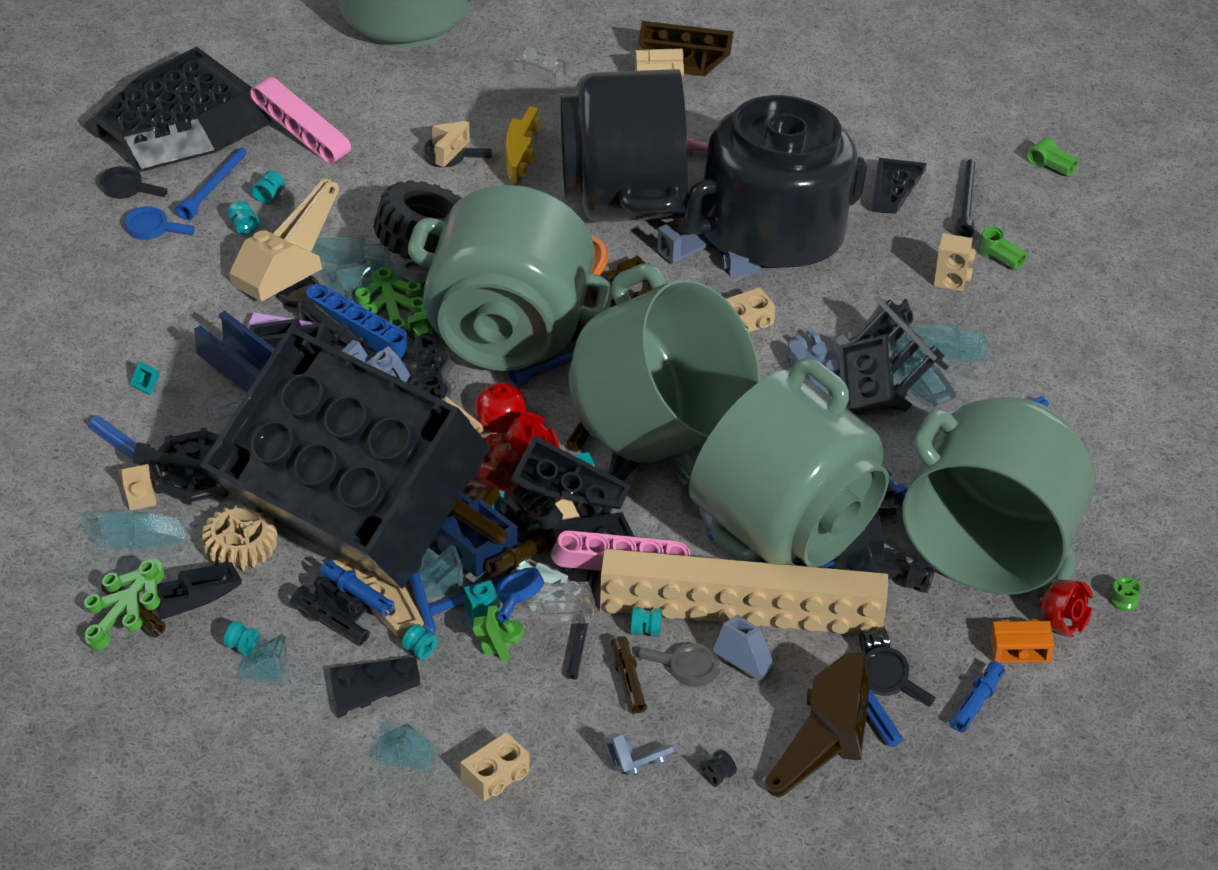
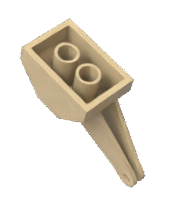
M327 178L322 179L274 233L266 230L258 231L252 237L244 240L229 273L232 285L262 302L321 270L320 257L311 251L339 192L338 184Z

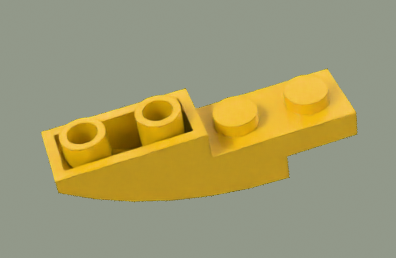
M529 106L522 120L512 118L507 131L506 169L511 183L517 185L520 177L525 176L528 162L532 163L534 160L535 149L532 148L534 133L539 132L541 127V118H538V108Z

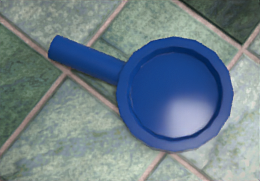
M152 206L136 208L125 217L127 233L139 240L157 238L165 231L193 235L195 231V226L167 222L165 212Z
M531 567L515 571L506 576L497 585L496 593L503 604L497 616L501 622L508 621L517 603L531 598L543 587L544 580L537 568Z

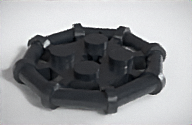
M207 428L176 436L170 434L165 437V442L157 451L164 453L172 451L174 455L204 460L212 448L207 446V442L214 445L220 435L209 432ZM158 462L147 463L154 483L153 489L158 494L165 493L185 501L187 505H192V502L218 496L224 498L229 495V492L205 471ZM161 471H169L171 476L164 478ZM207 485V488L200 489L201 486Z

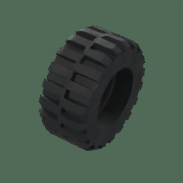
M408 180L405 183L400 181L392 184L381 195L373 226L375 234L384 247L387 246L389 248V251L399 254L404 259H411L408 253V244L417 222L425 218H434L445 222L449 211L462 197L453 194V191L447 188H441L440 185H431L424 181L415 182L414 180ZM428 234L424 250L435 253L440 237Z

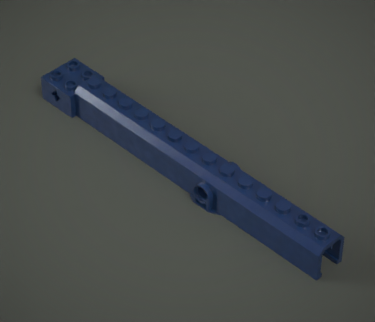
M223 311L219 314L223 333L221 341L201 325L194 328L196 353L247 393L275 349L229 313ZM462 493L459 498L461 501L505 529L508 536L502 545H497L451 513L448 515L434 538L438 542V548L477 578L487 571L485 563L488 559L500 555L508 547L517 546V526L478 497L472 500L465 493Z

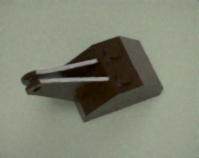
M845 653L814 676L813 687L807 690V706H811L810 715L766 778L767 790L772 796H784L837 754H840L843 759L861 760L871 685L864 653Z

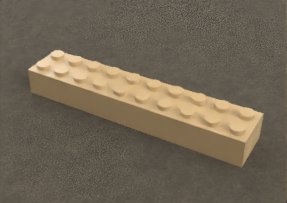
M605 549L601 571L600 611L613 614H632L633 606L642 607L644 610L649 611L653 608L662 609L661 617L669 619L683 618L722 623L739 615L755 626L829 631L838 634H859L861 630L875 631L877 627H884L888 574Z

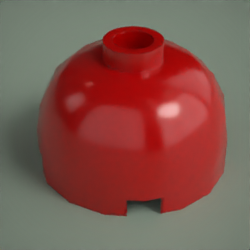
M506 383L488 385L479 393L475 402V419L482 424L486 431L493 433H507L510 425L517 418L527 413L526 399L515 386Z
M527 412L517 418L509 427L506 435V444L509 455L518 463L533 435L559 448V441L555 431L552 428L548 430L542 424L546 420L541 416Z
M1060 580L1053 583L1040 599L1041 615L1044 621H1050L1051 629L1054 632L1074 637L1072 633L1076 629L1081 633L1088 625L1092 614V607H1088V598L1093 599L1090 586L1078 580ZM1064 618L1070 619L1072 625L1066 626L1063 622Z

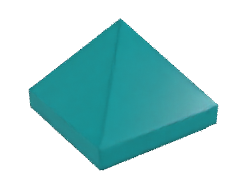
M138 361L129 385L148 395H152L161 371L142 361Z

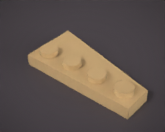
M344 558L333 560L335 564L346 571H353L359 580L389 600L394 601V609L391 613L385 609L389 614L386 617L381 616L371 607L369 609L397 638L404 636L413 625L420 624L423 626L424 622L405 586L401 589Z

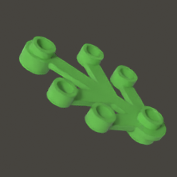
M377 269L372 273V283L366 288L362 287L356 290V302L365 304L362 307L375 314L386 305L390 322L403 329L408 335L407 323L400 318L397 304L410 309L412 313L421 312L420 305L424 303L423 298L418 297L421 294V284L414 281L404 282L398 279L396 273L391 269ZM392 287L406 292L407 296L416 298L410 299L397 292H394ZM381 289L382 294L371 304H367L371 301V296Z
M149 559L144 561L136 571L121 576L113 572L108 573L102 579V584L109 592H115L121 586L133 584L128 589L101 598L98 594H91L85 599V607L93 614L98 613L103 608L114 605L99 625H91L85 631V641L92 650L100 651L109 645L111 637L107 631L126 609L127 614L122 620L123 625L129 632H135L140 629L142 620L139 617L138 594L144 587L145 593L140 598L143 606L147 610H153L159 606L160 598L157 595V584L164 578V566L161 561Z

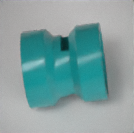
M268 170L252 186V194L257 201L270 204L275 199L276 194H279L284 189L285 181L277 172Z
M236 201L229 206L227 217L234 224L239 234L245 235L254 232L258 228L259 219L252 212L247 202Z
M633 606L631 635L648 633L652 637H660L662 609L653 608L649 611L644 610L642 607Z

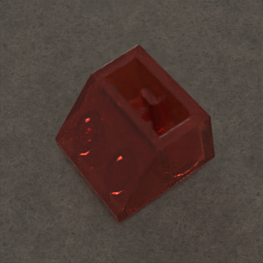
M494 433L483 438L491 448L481 462L480 472L476 479L489 487L496 486L498 491L520 486L511 481L520 457L505 434Z

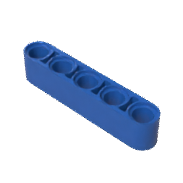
M315 284L308 287L306 299L311 298L341 324L350 325L355 334L367 339L368 349L378 353L389 346L401 361L407 357V334L403 329L325 285Z

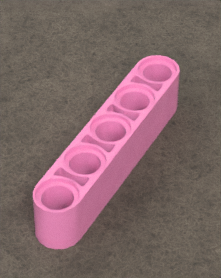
M268 77L251 88L250 95L253 101L324 161L333 164L351 151L349 140L274 77Z
M578 531L562 532L551 551V558L558 566L602 571L605 549L690 556L689 548L678 541Z

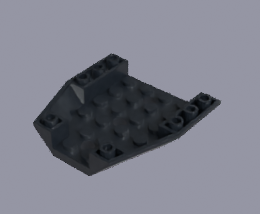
M196 46L130 81L84 123V127L98 138L107 133L117 138L126 147L127 161L143 172L216 153L272 122L269 115L251 98L250 90L252 87Z

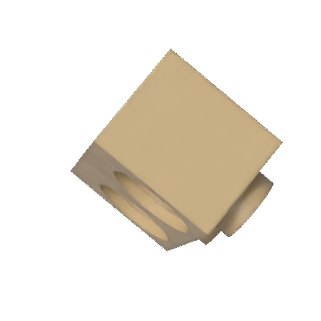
M942 234L934 286L964 291L965 283H971L973 268H969V264L974 263L976 249L971 248L973 238Z
M760 287L726 299L739 314L748 332L774 324L775 305Z
M506 732L460 762L461 781L484 802L491 796H498L506 786L515 780H522L529 772L530 753Z

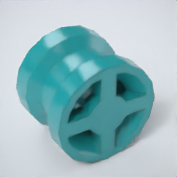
M236 620L226 630L223 640L224 645L230 649L236 648L240 654L247 656L258 642L259 631L253 627L246 628L244 623Z
M420 624L409 628L402 639V647L407 651H413L415 657L419 660H425L430 656L438 644L437 636L433 633H426L425 628Z

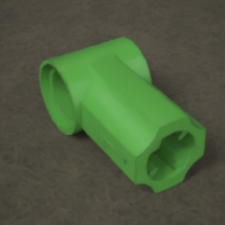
M1050 138L1041 139L1027 153L1028 161L1032 165H1036L1038 168L1046 165L1068 177L1075 172L1079 163V159L1058 149L1057 144Z
M988 226L982 231L979 246L980 255L990 259L997 258L1015 270L1023 266L1027 260L1028 253L1006 240L1003 230L995 226Z

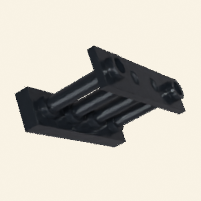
M877 296L875 300L883 310L856 338L853 336L849 339L842 333L835 341L839 345L868 339L890 316L898 323L888 334L891 346L904 332L913 340L893 359V375L919 348L927 354L922 362L900 384L894 385L896 406L905 412L912 406V403L906 398L908 395L907 391L934 363L938 364L945 371L949 366L942 360L945 355L935 345L930 347L898 314L901 309L892 300L889 299L886 302Z

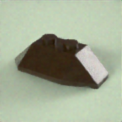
M642 21L638 43L643 50L682 49L684 74L705 77L731 55L734 31Z

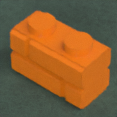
M1037 619L1028 621L1001 620L992 623L990 642L994 661L999 663L1052 661L1054 640L1050 621H1039Z

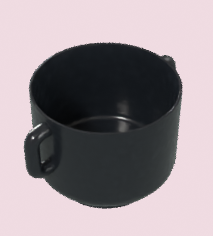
M680 69L592 72L585 74L579 79L575 94H561V140L565 203L580 202L581 210L585 217L596 222L684 218L688 196V158L685 100Z
M768 95L750 99L738 106L735 111L726 115L713 128L708 142L703 181L696 183L690 189L687 196L684 217L685 226L691 233L704 234L721 251L727 254L730 251L739 256L749 258L748 263L778 268L801 267L818 263L838 251L844 241L850 206L855 204L863 193L867 163L863 157L857 155V149L846 130L841 127L837 117L825 107L803 98L786 95Z

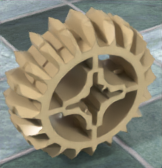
M235 505L234 509L231 510L224 507L223 513L215 512L214 517L208 518L206 525L203 526L202 546L207 558H210L213 564L232 562L235 568L240 567L244 572L248 565L255 569L256 562L264 564L266 557L271 558L273 550H276L277 530L272 518H269L263 512L260 513L256 508L250 510L247 505L244 508H238Z

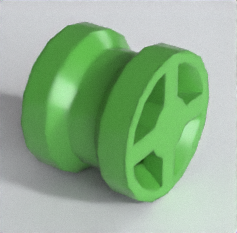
M1126 576L1116 579L1113 584V593L1110 600L1112 605L1121 611L1134 610L1139 603V596L1141 594L1140 583L1136 579Z

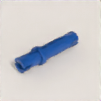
M332 560L326 561L330 568L325 564L322 565L320 569L322 576L328 577L330 581L337 585L339 590L360 598L363 603L374 609L381 616L386 617L389 615L385 609L390 613L394 609V601L389 600L359 580L353 571L344 570Z
M991 661L984 673L975 679L972 690L949 720V725H952V729L961 733L965 732L986 699L995 693L997 683L1006 673L1001 663Z

